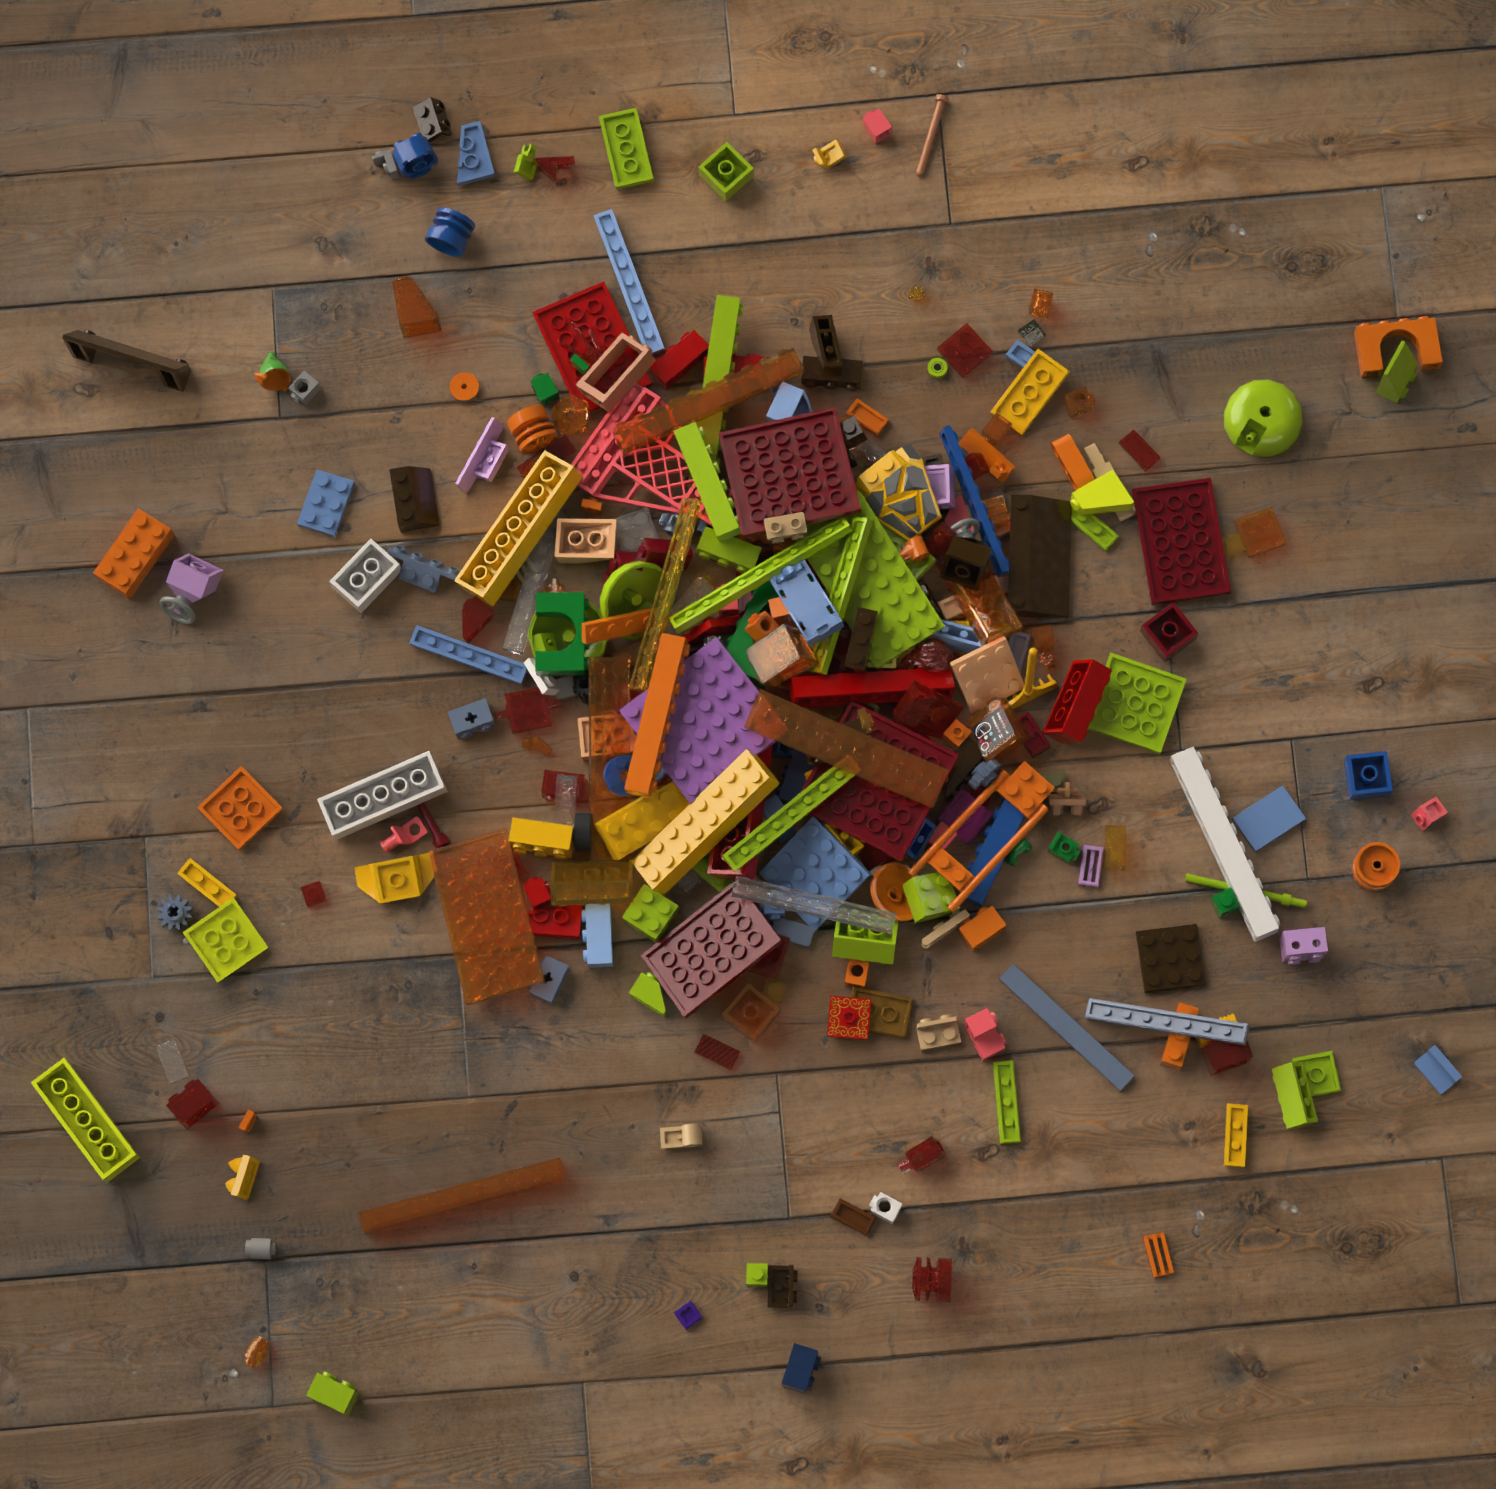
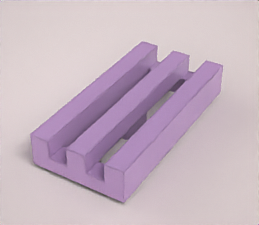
M1083 846L1079 886L1099 887L1104 847ZM1087 850H1091L1087 881H1084ZM1095 851H1099L1095 882H1091Z

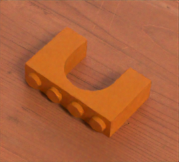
M1422 316L1416 320L1403 318L1398 320V322L1381 321L1378 324L1362 323L1356 326L1354 337L1361 378L1381 376L1383 364L1380 344L1392 336L1405 337L1414 344L1417 350L1420 371L1440 369L1442 365L1435 317Z

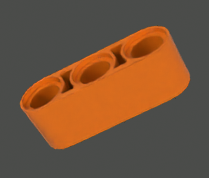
M1070 434L1051 442L1052 450L1075 491L1095 480Z

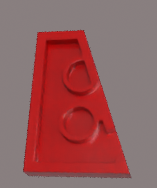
M583 898L572 903H561L550 908L543 907L520 913L518 934L580 939Z

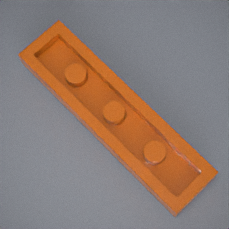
M648 608L581 623L582 642L590 644L657 629L656 609Z

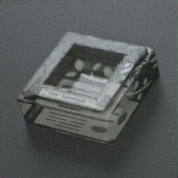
M1035 319L1018 329V333L1029 347L1046 336Z

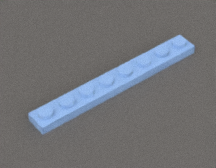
M610 209L594 215L596 225L641 344L649 346L653 351L652 355L665 351L613 210Z

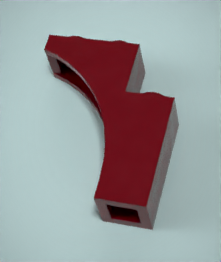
M644 538L642 545L638 548V552L616 550L615 558L610 559L609 567L603 575L602 582L605 584L610 575L624 564L635 561L656 564L663 570H687L693 557L692 550L687 541ZM643 567L636 570L643 571Z

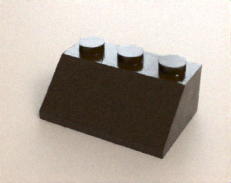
M414 466L389 469L400 532L440 526L431 469Z

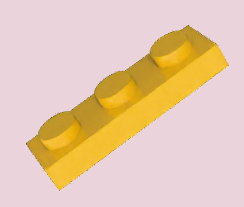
M191 858L177 873L218 907L233 897L234 899L238 897Z
M1229 1103L1226 1105L1223 1166L1245 1167L1248 1105Z

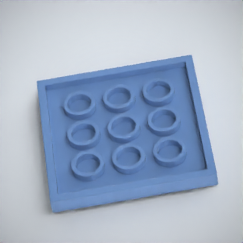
M814 816L759 872L774 890L784 893L785 899H789L791 908L809 926L815 929L814 932L871 875L837 837Z

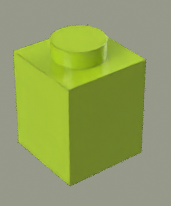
M747 1263V1287H768V1264Z

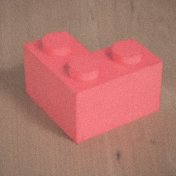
M987 1008L966 1018L964 1022V1027L982 1062L1004 1052V1045L1007 1044L1003 1034H998L996 1031L998 1020L994 1012H989Z

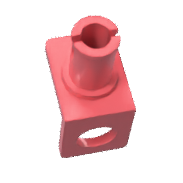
M416 816L402 827L392 826L391 830L394 834L380 842L383 850L389 853L399 844H413L426 835L428 830L420 817ZM412 824H418L420 827V832L417 835H412L410 832Z

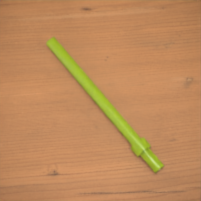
M1186 873L1185 881L1222 890L1229 888L1226 882ZM1262 890L1264 897L1268 896L1270 901L1279 902L1287 907L1292 905L1306 908L1307 900L1291 897L1290 894L1283 893L1281 895Z

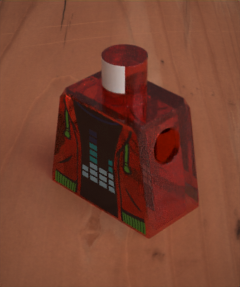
M931 1136L905 1152L907 1158L897 1164L903 1174L912 1169L920 1172L947 1157L939 1140ZM921 1154L922 1160L917 1162L916 1157Z

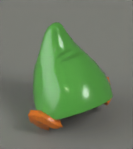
M270 352L262 363L260 373H254L257 382L268 391H279L282 389L286 391L293 383L290 380L291 375L288 367L277 359L273 352Z

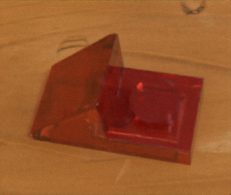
M574 156L545 157L532 160L533 164L553 182L556 181V166H558V170H565L575 164Z

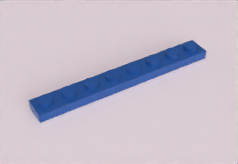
M951 425L943 427L939 433L951 465L955 469V475L973 518L980 523L979 534L984 544L992 549L990 561L997 578L1004 577L1009 572L1010 564L1002 553L1001 541L996 538L994 524L992 521H989L987 507L980 499L979 487L974 484L972 470L970 467H967L965 453L958 445L957 433L952 430Z

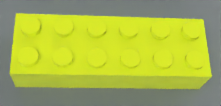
M62 1058L31 1082L103 1181L108 1183L140 1159V1156L67 1059Z

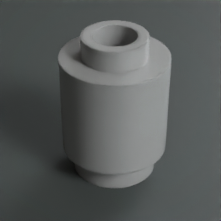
M251 1238V1240H246V1257L251 1259H271L272 1255H276V1243H273L272 1238Z

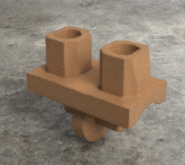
M1065 782V788H1057V794H1050L1048 796L1052 815H1062L1063 805H1071L1072 815H1082L1083 806H1086L1085 794H1077V788H1070L1069 782Z

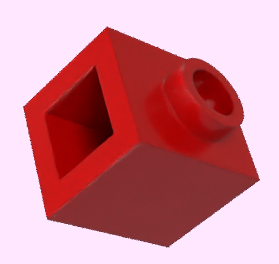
M532 877L523 885L534 910L553 902L549 894L552 892L548 881L543 882L542 877Z

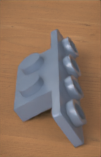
M394 545L387 549L389 555L404 560L398 579L434 593L438 590L442 575L455 580L461 571L457 567L444 566L439 560L426 559L421 553L408 552L400 545Z

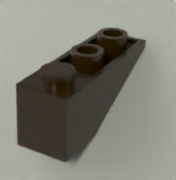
M969 737L955 751V753L959 754V759L949 776L945 794L946 802L957 795L960 791L959 787L963 783L967 784L972 779V771L980 763L987 761L985 759L986 753L982 755L979 746Z

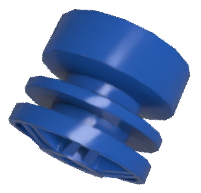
M441 207L437 210L436 216L433 219V223L436 226L429 227L425 241L431 247L444 254L461 257L467 246L465 239L471 237L475 223L458 211Z

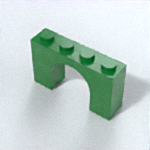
M584 592L536 593L537 618H564L570 621L576 629L575 638L567 648L560 651H535V672L537 676L585 675V669H589V657H585V650H589V644L582 642L581 623L589 621V618H585V611H589V598H585Z

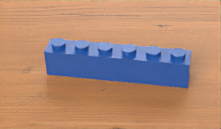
M1001 797V801H1003L1001 808H996L992 819L995 820L992 827L988 825L984 833V837H986L984 844H979L975 855L978 857L975 863L970 862L967 869L974 877L1018 832L1025 817L1003 797ZM1004 859L987 875L965 901L982 908Z

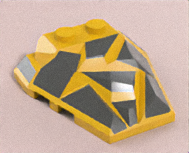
M911 444L901 447L896 452L892 450L858 476L857 483L855 484L856 491L862 493L879 522L906 540L919 536L942 518L935 495L930 486L931 482L927 476L924 461Z

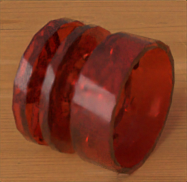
M916 1257L912 1271L914 1301H920V1292H925V1301L928 1302L930 1293L935 1292L936 1302L950 1303L952 1258H938L936 1267H932L931 1259L927 1257L926 1267H921L922 1257Z

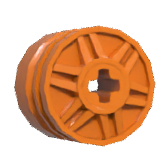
M541 404L532 405L516 412L506 422L512 436L517 437L515 442L519 446L521 454L527 455L538 452L551 445L558 438V434L553 424L548 422L549 416Z

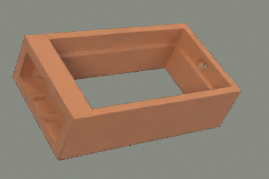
M621 333L579 380L576 386L584 397L610 413L656 361L652 355L653 351L646 344H639V341L632 335L628 337ZM628 347L640 353L606 394L593 387Z

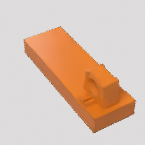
M974 428L969 429L959 442V445L1001 483L1005 482L1016 468Z

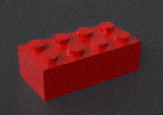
M1094 659L1074 660L1042 733L1061 744L1082 743L1087 736L1088 726L1095 717L1094 712L1097 705L1102 700L1105 686L1110 681L1112 670Z

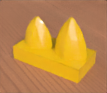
M243 1155V1157L235 1158L228 1162L230 1168L237 1173V1176L228 1180L225 1185L231 1195L248 1201L260 1161L251 1156Z

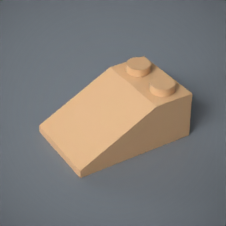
M557 518L556 560L560 564H581L615 558L617 520Z

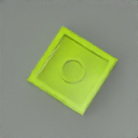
M1333 1051L1291 1059L1292 1062H1303L1312 1097L1341 1092Z

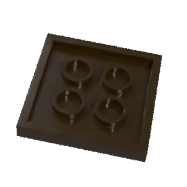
M1197 924L1135 932L1144 993L1206 985Z

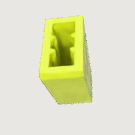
M1111 470L1072 492L1070 503L1075 511L1078 510L1081 515L1127 511L1133 508L1134 501L1114 470Z

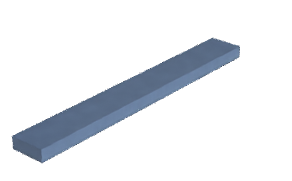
M1014 964L999 978L1010 991L1119 1091L1132 1080L1134 1075Z
M1089 998L1085 1014L1086 1020L1246 1046L1250 1025L1246 1023Z

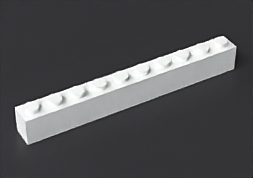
M1193 746L1171 755L1170 763L1226 883L1229 888L1231 887L1240 905L1239 910L1254 942L1276 934L1279 930L1280 921L1277 915H1273L1270 908L1272 906L1268 896L1264 897L1262 893V883L1259 878L1254 876V866L1251 860H1247L1245 857V847L1241 841L1238 842L1237 830L1233 823H1229L1227 818L1229 816L1228 811L1224 805L1221 806L1219 792L1216 787H1212L1210 782L1212 780L1211 775L1207 769L1204 770L1203 758L1200 752H1196Z

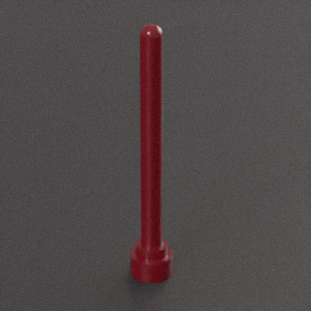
M425 803L418 804L417 807L434 836L433 845L435 849L439 851L451 844L449 838L440 832Z

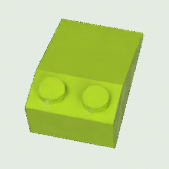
M1401 341L1376 391L1377 394L1396 404L1400 398L1404 400L1409 391L1406 386L1409 381L1413 383L1418 374L1415 371L1418 364L1405 341Z

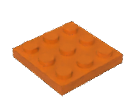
M242 766L197 807L239 851L284 810Z

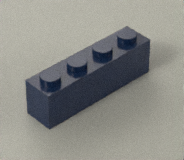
M802 723L801 728L796 730L794 739L797 742L795 747L791 746L788 758L791 760L789 766L785 765L782 777H784L782 785H778L776 795L779 796L778 798L784 805L801 792L807 781L804 774L815 767L814 764L808 765L801 744V736L823 730L821 728Z

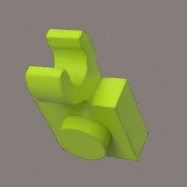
M530 144L529 147L524 145L522 154L518 155L514 168L515 174L528 181L533 180L538 163L533 160L537 152L536 146Z

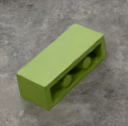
M705 526L695 553H698L702 559L710 560L711 558L716 560L723 567L731 566L737 568L736 571L743 574L755 567L762 548L735 537L719 542L714 529Z
M1290 1062L1272 1068L1273 1081L1278 1092V1101L1281 1104L1283 1121L1286 1124V1128H1300L1318 1122L1303 1062Z

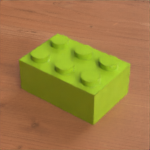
M838 912L832 957L893 964L898 921Z

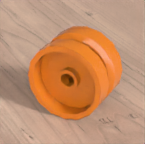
M1373 842L1365 845L1353 861L1352 873L1355 881L1365 890L1376 892L1386 889L1392 884L1399 873L1401 865L1399 855L1394 848L1386 843Z

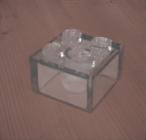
M648 507L614 518L617 520L616 542L620 551L638 552V548L642 545L644 538L659 539Z

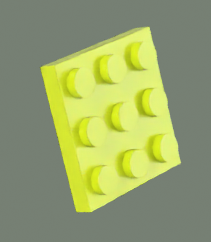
M234 897L183 932L217 982H220L268 948Z

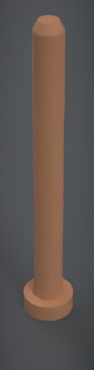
M937 94L935 98L937 105L916 170V175L919 177L924 174L944 105H947L949 102V98L945 95Z

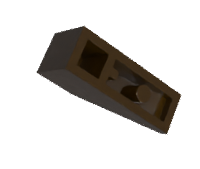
M832 315L813 316L809 331L813 348L823 369L843 367Z

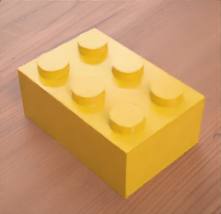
M513 817L509 844L511 849L518 854L532 852L538 857L552 855L555 856V859L566 860L567 858H572L574 828L569 825Z

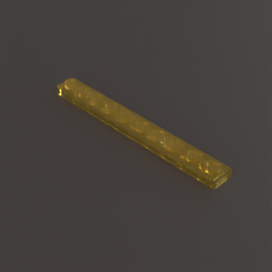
M683 498L630 681L629 689L633 691L647 692L661 634L665 632L670 611L700 512L702 501L697 498Z

